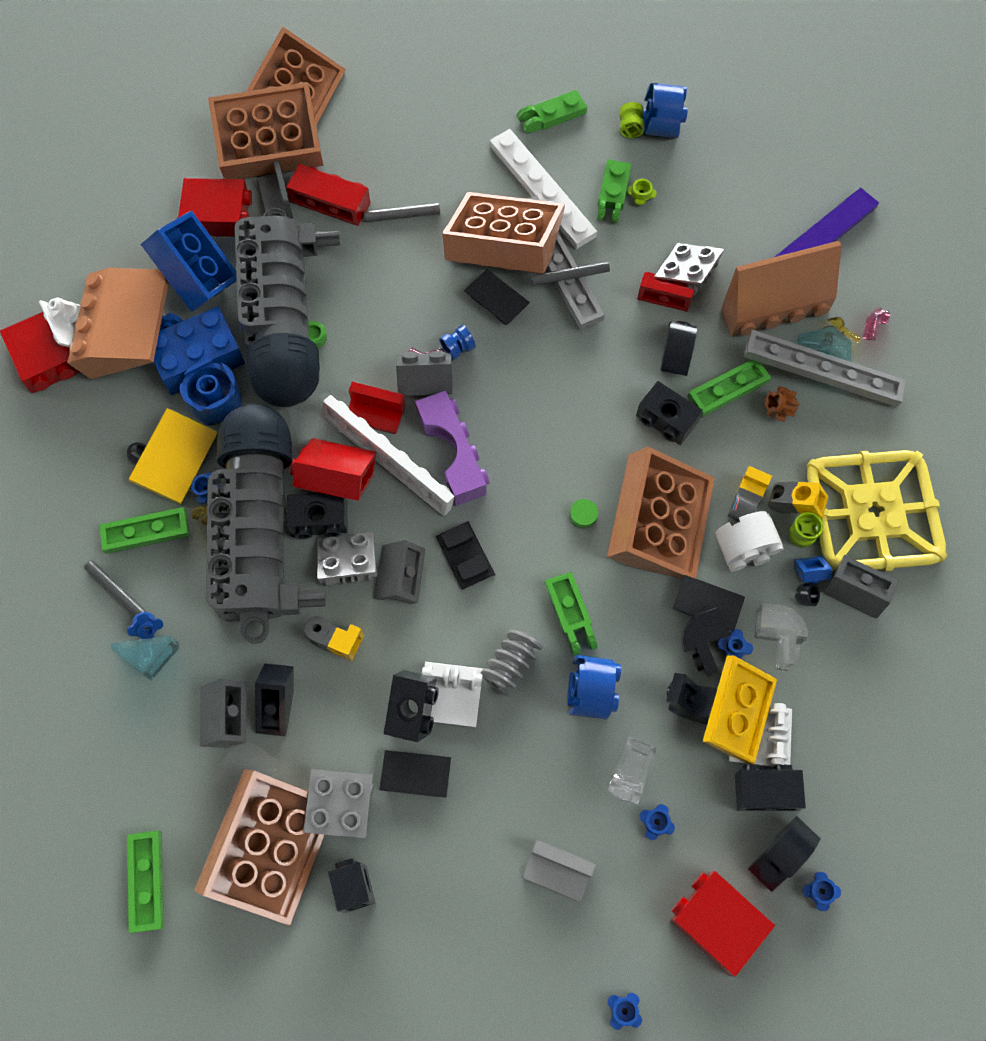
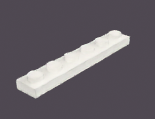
M511 129L490 140L491 149L531 196L538 195L540 201L565 204L559 230L575 249L597 237V230Z
M332 395L323 401V418L360 448L376 451L375 461L443 517L451 510L455 496L447 486L440 485L431 477L426 469L418 467L405 452L396 449L384 435L374 431L365 419L358 418L352 413L344 402L336 400Z

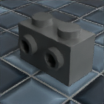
M433 351L429 354L405 352L402 355H397L398 393L404 394V396L434 395L446 390L447 394H452L451 353L443 351Z
M219 679L201 686L199 746L229 748L245 743L246 682Z

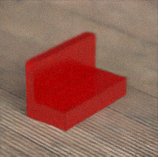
M644 273L637 300L688 312L694 289L687 288L685 282L655 278L656 274Z
M352 381L348 390L351 399L348 407L349 410L358 418L365 419L372 429L396 434L406 408L404 394Z

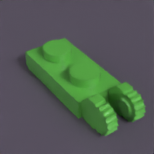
M576 89L536 105H528L520 109L516 116L520 122L526 121L523 124L524 131L532 133L533 131L544 130L587 113V106Z
M607 159L598 201L597 220H603L606 211L605 207L615 209L612 214V222L618 223L620 211L623 210L632 163Z
M572 571L545 580L546 590L564 636H567V641L573 655L581 654L579 642L574 632L580 630L584 631L588 647L591 650L598 648L591 628V619Z

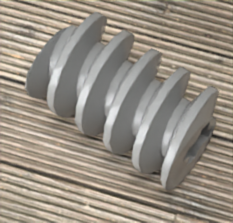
M510 630L508 633L510 640L506 639L501 643L503 650L497 649L494 653L496 659L488 661L487 664L490 669L483 668L481 671L485 681L505 696H510L505 690L506 686L514 689L517 686L513 682L512 677L520 679L523 677L518 670L519 667L529 669L530 666L525 661V658L536 659L532 648L538 650L543 648L537 640L521 631Z

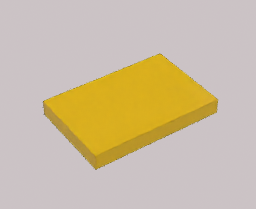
M167 408L130 475L129 482L181 505L218 432Z
M734 655L727 656L702 742L746 764H755L777 679Z

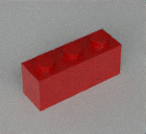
M299 164L286 186L290 203L359 226L364 217V211H367L371 203L368 187L359 182L342 179L335 174L331 175L319 171L312 166L308 167Z

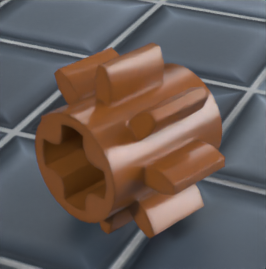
M778 386L777 392L769 391L764 402L768 410L766 415L785 422L786 416L794 417L800 405L795 398L797 393L782 386Z

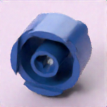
M662 83L649 84L644 101H647L643 116L645 134L671 138L679 137L680 124L686 122L688 113L687 107H683L687 95L686 86Z
M204 360L193 364L184 373L185 377L182 384L180 383L181 396L192 415L204 424L213 425L221 423L231 411L242 406L241 390L231 369L227 365L213 363L212 360Z
M576 655L572 664L578 665L576 673L570 672L567 705L573 706V708L568 713L573 716L606 720L611 712H617L619 694L615 693V684L620 680L621 664L615 663L613 659Z

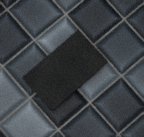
M488 269L464 290L474 301L486 308L505 325H508L530 303Z
M469 521L436 536L462 590L495 575Z
M684 575L673 609L690 616H695L701 612L719 607L727 628L734 631L745 596Z
M385 750L379 790L446 798L451 757Z

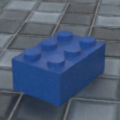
M192 210L159 228L140 244L191 312L237 281L236 270Z
M219 306L159 331L154 363L171 396L180 392V383L182 384L185 377L184 373L197 362L212 360L213 363L227 365L231 370L246 364Z

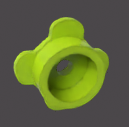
M638 179L633 183V186H628L627 194L635 199V204L640 206L644 205L645 201L654 199L657 195L652 183L647 179Z

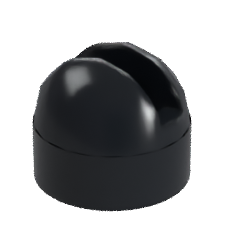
M135 442L128 447L127 459L131 464L136 465L139 461L137 457L131 454L133 450L141 456L146 445L141 442Z
M805 583L797 587L796 591L798 593L795 594V598L799 604L816 606L819 603L820 590L817 584Z

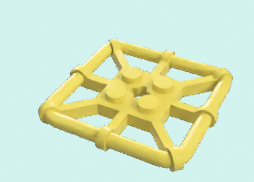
M908 450L876 453L860 451L859 454L827 456L811 459L806 465L808 482L820 483V479L842 496L844 509H825L823 519H821L823 531L819 536L822 555L831 566L832 572L837 569L840 560L848 553L855 542L863 540L876 541L879 558L856 561L875 570L882 569L884 572L893 571L894 568L942 563L946 559V542L938 513L940 504L939 500L935 499L928 467L922 458V453ZM908 461L893 482L874 483L870 464ZM859 465L863 484L847 485L825 468ZM915 466L924 502L903 504L899 485ZM872 505L880 509L879 517H875L873 512L868 511ZM926 512L934 546L909 529L906 514ZM846 519L850 538L835 556L827 520ZM902 537L924 554L892 557L889 552L887 538Z

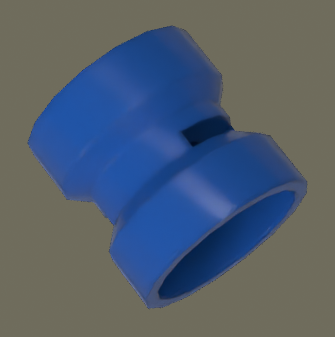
M464 325L456 328L454 333L445 334L439 338L444 352L451 353L452 361L460 357L462 352H469L476 348L471 333Z

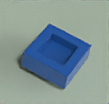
M823 556L794 559V570L803 582L819 583L821 580L832 579V568Z

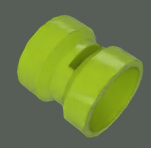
M628 102L619 109L620 133L626 138H636L644 133V109L640 103Z
M804 512L798 515L788 530L789 540L796 547L807 548L811 546L822 533L823 522L815 513Z

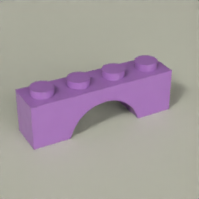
M445 390L415 401L417 415L426 436H436L447 440L457 452L455 461L445 471V481L447 487L455 496L453 500L455 506L487 495L486 485L490 483L484 468L479 469L476 462L479 460L478 452L474 444L469 445L467 441L469 432L465 422H459L457 414H459V409L455 399H449Z

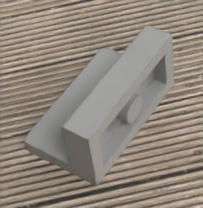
M536 840L523 878L580 902L596 864Z

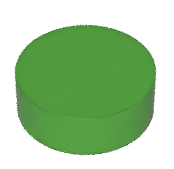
M317 321L308 322L310 340L318 348L322 347L327 341V332L324 325Z
M580 499L571 506L570 520L576 527L589 528L597 521L598 508L591 500Z

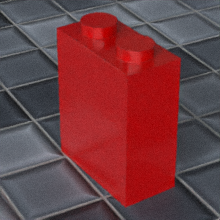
M184 178L178 218L192 210L210 236L235 237V224L237 221L250 217L248 206L252 205V192L247 189L244 179Z
M44 312L0 330L19 377L31 393L43 391L50 385L61 380L70 379L80 372L67 363L70 347L61 346L55 341L50 325L44 318Z
M312 438L306 447L301 448L297 459L292 460L290 475L293 476V487L359 501L374 476L376 451Z
M716 871L709 872L707 875L702 872L691 885L694 892L688 899L684 896L681 897L672 908L671 912L675 915L671 918L670 922L728 976L736 977L776 925Z

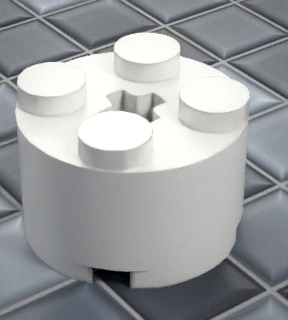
M766 511L739 517L740 522L733 526L728 522L715 532L731 572L741 570L747 566L746 564L751 562L754 563V566L765 564L771 560L769 556L784 550L772 518Z

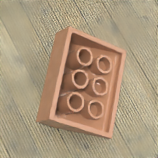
M282 26L246 92L308 82L317 125L346 69Z
M308 82L208 97L218 163L224 179H243L276 173L274 161L278 160L282 172L296 170L299 164L308 167L324 166Z
M467 192L442 233L445 260L544 274L552 258L565 204Z
M840 241L736 267L721 308L731 337L740 334L742 336L749 335L752 329H772L782 323H795L805 317L813 315L822 316L829 312L837 296L841 256Z
M105 268L88 274L67 363L90 379L152 363L154 361L169 285L162 272L158 269Z
M648 446L629 454L607 557L627 566L680 579H683L684 575L696 579L714 477Z
M244 769L194 891L202 896L290 926L324 838V834L303 833L308 791L257 771Z

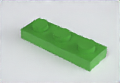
M750 360L691 390L687 398L691 403L703 410L701 418L768 384L771 376L761 362Z
M184 507L99 524L102 551L105 554L190 537L187 511Z
M150 831L128 834L129 933L164 929L162 832Z

